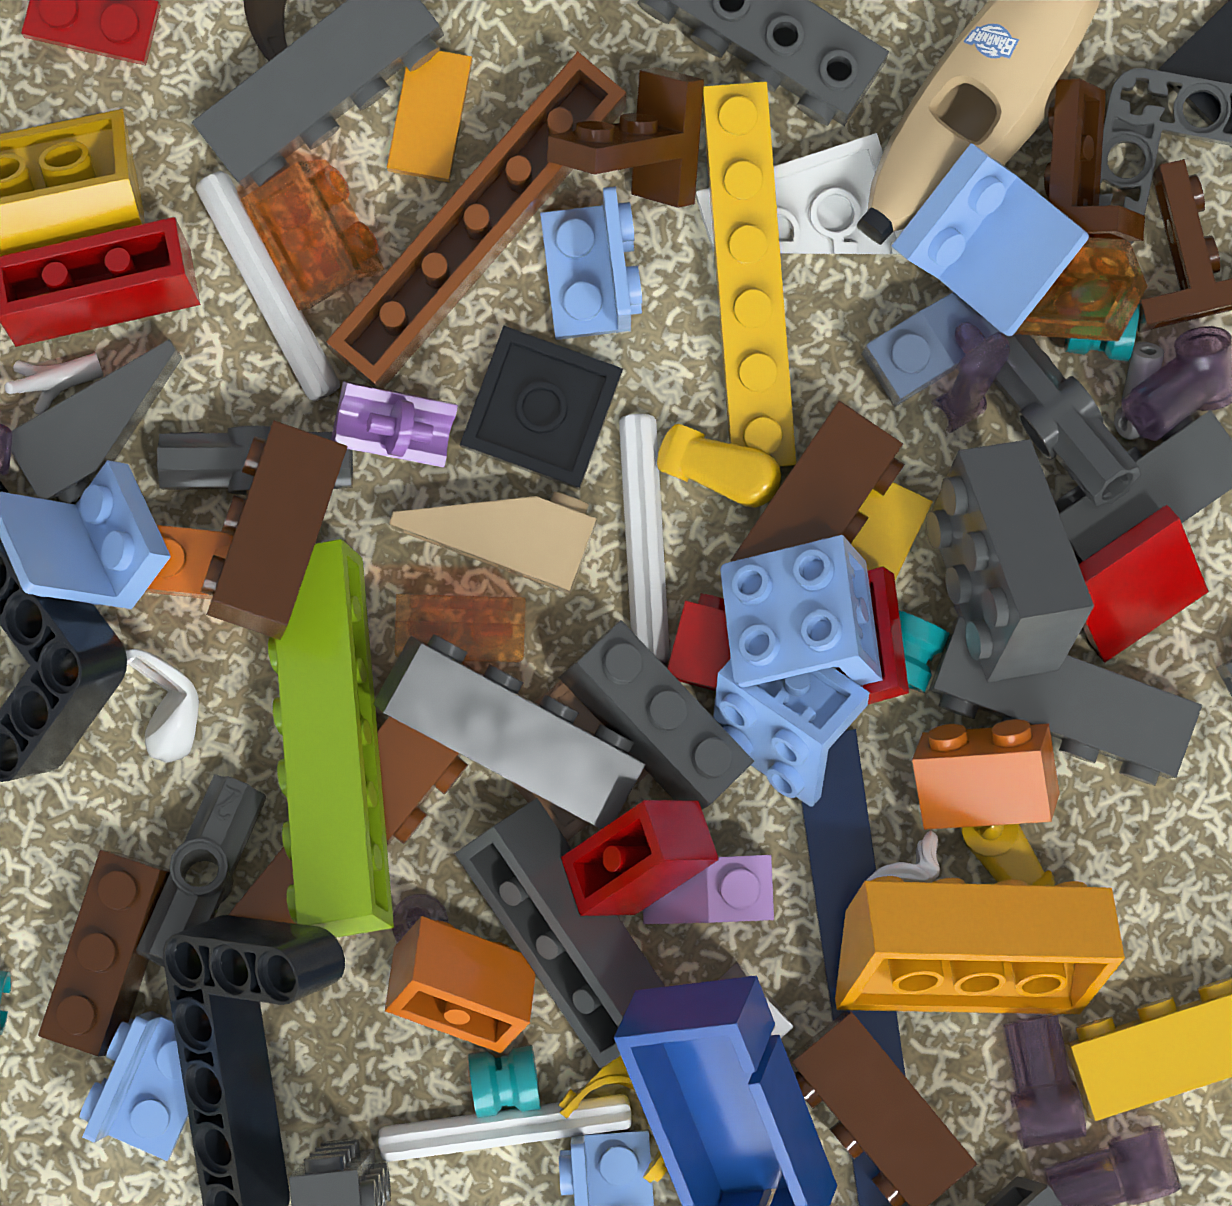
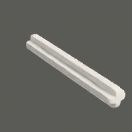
M222 171L212 173L196 184V191L307 398L313 401L326 398L340 387V382L229 175Z
M630 414L621 417L619 421L631 631L664 664L670 658L660 477L657 466V424L654 416L649 414Z
M624 1094L582 1099L579 1107L567 1119L559 1113L562 1108L558 1106L560 1103L558 1102L543 1104L541 1109L523 1112L518 1108L500 1110L495 1116L477 1118L476 1114L384 1126L378 1132L379 1151L382 1160L390 1162L625 1130L632 1125L630 1100Z

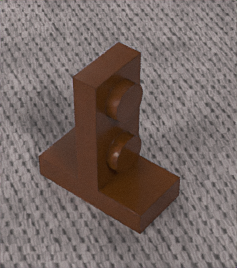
M658 67L639 70L637 113L620 115V122L617 124L600 121H582L576 123L575 131L550 135L548 137L547 161L594 175L633 167L631 195L677 208L694 205L704 79Z
M1080 78L1058 79L1056 82L1055 99L1051 101L1048 110V124L1053 135L1051 162L1047 164L1044 172V188L1049 198L1048 201L1088 233L1089 238L1086 242L1144 241L1145 215L1120 205L1099 206L1106 90Z
M1185 159L1161 164L1154 171L1152 181L1180 291L1139 301L1137 326L1139 333L1232 311V278L1215 282L1214 273L1220 272L1221 267L1218 248L1212 235L1204 237L1198 212L1205 210L1204 193L1197 174L1188 175Z

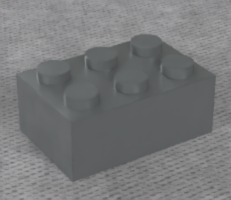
M1031 439L959 450L947 477L942 481L941 490L934 506L927 514L926 531L931 546L934 549L940 550L947 569L945 579L949 598L954 604H959L966 622L965 637L968 651L974 660L980 661L987 683L1057 671L1063 664L1094 604Z

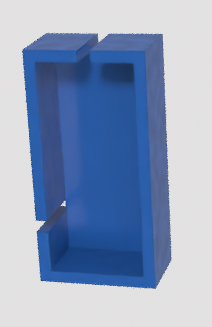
M757 975L635 990L614 1036L682 1206H766L772 1192L771 1189H776L770 1206H830L837 1188L836 1180L780 1034L771 1035L775 1021Z

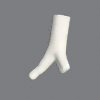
M96 352L54 365H32L18 360L15 362L13 369L15 372L26 377L7 382L5 384V391L8 394L42 391L33 409L36 414L40 415L48 410L53 399L63 390L103 377V372Z

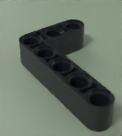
M0 481V492L9 493ZM0 538V626L30 665L0 708V782H6L55 771L63 764L122 682L127 670V656L122 642L94 604L53 597H40L24 592Z
M222 915L172 935L165 942L163 948V962L203 1206H288L290 1203V1192L260 1002L286 1005L336 983L343 976L345 957L340 943L327 929L318 926Z

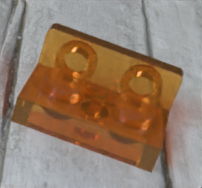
M327 160L297 162L241 199L298 310L311 309L355 280L373 277L384 270L377 256L379 247L374 234L364 223L359 221L348 200L350 192L344 177L336 168L330 166Z
M1088 238L1014 334L1119 341L1148 287L1131 243L1122 239Z
M396 594L394 653L397 658L401 654L410 635L428 644L432 635L436 634L467 651L468 653L463 661L512 663L523 661L525 628H527V601L525 597Z

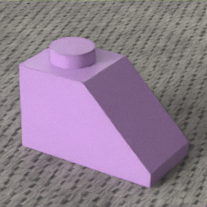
M771 855L718 857V861L643 910V924L774 920Z

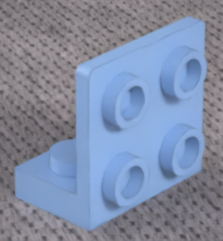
M970 143L892 244V247L907 260L938 278L1000 332L1007 336H1012L1086 243L1089 235L1009 168L973 143Z
M616 186L603 188V205L540 213L555 340L631 331V315L642 314V293L638 265L625 266L624 252L634 251L633 241H635L630 202L618 203Z
M107 460L91 484L84 490L76 504L0 492V538L23 591L28 594L132 609L171 557L128 464Z
M843 535L728 562L721 566L720 572L733 680L740 687L744 688L830 667H839L852 681L860 686L882 681L867 564L865 559Z
M730 659L718 672L713 718L754 760L751 766L767 776L770 784L779 793L789 798L797 797L812 807L821 798L828 749L867 707L870 692L833 667L742 688L733 680Z
M149 1011L137 1015L135 1019L131 1018L128 1023L122 1021L106 1055V1058L115 1061V1064L108 1079L104 1078L101 1084L98 1082L94 1083L83 1104L79 1118L88 1122L82 1138L95 1143L109 1135L168 1161L188 1119V1111L173 1020L154 1011Z
M649 1129L572 1136L571 1150H560L559 1174L561 1196L574 1195L575 1206H654L653 1184L643 1178L645 1171L651 1163Z

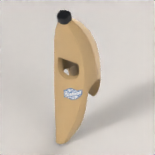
M989 0L943 54L904 112L884 149L871 183L867 212L858 221L857 228L879 245L892 232L905 229L970 143H973L1004 165L1048 116L1050 103L1055 99L1056 82L1058 79H1068L1072 70L1075 51L1087 32L1098 9L1100 0Z

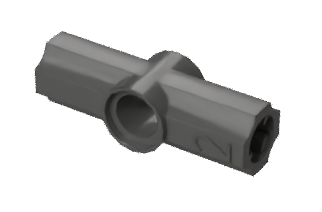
M1027 331L1013 334L1012 336L1006 335L993 344L989 354L982 360L984 371L1018 411V418L1024 430L1041 453L1048 459L1056 457L1072 480L1079 485L1086 497L1095 506L1104 503L1112 504L1129 492L1132 484L1141 476L1139 466L1103 424L1104 420L1099 408L1082 384L1073 376H1069L1066 379Z
M271 426L231 427L227 429V433L170 432L168 434H159L157 447L159 488L162 490L228 489L230 494L247 495V490L250 489L253 476L242 473L244 463L254 436L266 440ZM309 432L331 440L332 432ZM351 449L346 450L334 489L352 488L353 450Z
M214 774L184 843L178 846L171 857L170 875L136 949L139 955L164 967L163 948L165 942L172 935L215 917L219 905L226 900L232 891L234 871L266 801L264 793L232 777ZM208 861L219 867L215 879L206 886H191L185 882L187 871L197 862Z

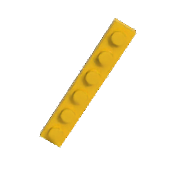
M767 82L704 86L703 115L729 443L761 450L775 458L779 466L795 465L796 451Z

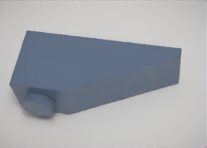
M953 292L866 344L861 355L894 407L990 349L993 344L1006 335ZM1047 293L1017 331L1055 308Z

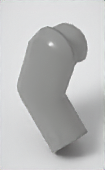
M1140 342L1133 347L1121 407L1114 416L1117 432L1128 440L1138 437L1141 439L1149 437L1160 423L1158 382L1164 350L1156 344Z

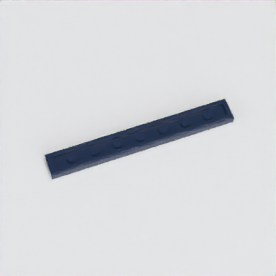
M856 729L844 731L828 749L821 798L812 807L801 801L832 1021L845 1011L837 1010L835 1001L845 912L864 881L876 871ZM849 1010L857 1017L906 1077L897 1012ZM865 1152L860 1154L855 1160L851 1156L858 1206H892L871 1180L880 1172Z

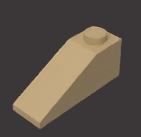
M553 492L550 501L534 496L393 512L389 525L396 531L571 595L596 528L597 518L586 515L589 504L571 496Z

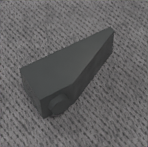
M170 339L3 435L5 442L38 498L76 504L106 461H115L182 360V356Z

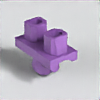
M343 381L331 440L347 445V449L445 467L449 434L456 417L458 405L452 402Z

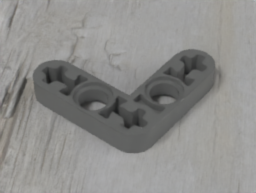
M1133 68L1124 72L1115 81L1110 94L1103 129L1100 186L1102 182H1105L1120 190L1139 188V201H1134L1126 196L1123 207L1145 215L1161 133L1232 146V134L1223 132L1231 114L1230 96H1232V84L1147 68ZM1136 81H1144L1148 83V94L1167 98V85L1179 86L1181 89L1173 104L1174 123L1160 121L1165 107L1147 105L1143 109L1142 115L1131 114L1130 102L1121 100L1122 90L1132 91ZM1196 92H1207L1218 100L1220 115L1213 125L1196 127L1186 120L1183 113V105L1190 95ZM1132 143L1142 150L1145 157V165L1137 176L1121 178L1110 170L1108 155L1116 145ZM1100 194L1099 206L1111 205L1113 194ZM1135 241L1093 243L1105 251H1121L1130 247Z

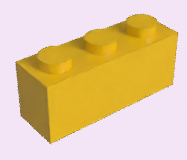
M1232 977L1197 988L1200 1000L1176 1007L1174 998L1168 997L1136 1008L1139 1019L1115 1027L1113 1018L1106 1017L1076 1027L1078 1039L1064 1043L1087 1116L1094 1121H1098L1231 1078Z

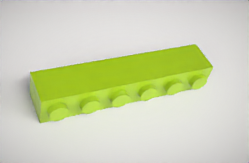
M342 539L314 545L288 626L281 640L272 637L268 640L269 659L273 670L278 674L280 696L275 697L273 700V718L278 732L283 736L284 758L278 761L277 776L283 795L287 797L289 821H285L282 826V840L288 858L292 860L294 884L289 885L287 889L288 910L294 923L327 929L336 938L394 928L376 709L373 704L375 697L363 558Z

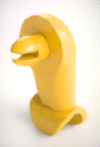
M681 424L672 426L665 435L657 458L658 469L663 473L676 477L686 483L691 479L745 507L756 508L765 505L774 497L779 489L781 480L780 466L775 458L761 450L707 439L705 434Z
M1020 824L962 827V836L966 846L997 882L1015 879L1024 881L1027 885L1055 886L1056 882L1050 870L1044 872Z

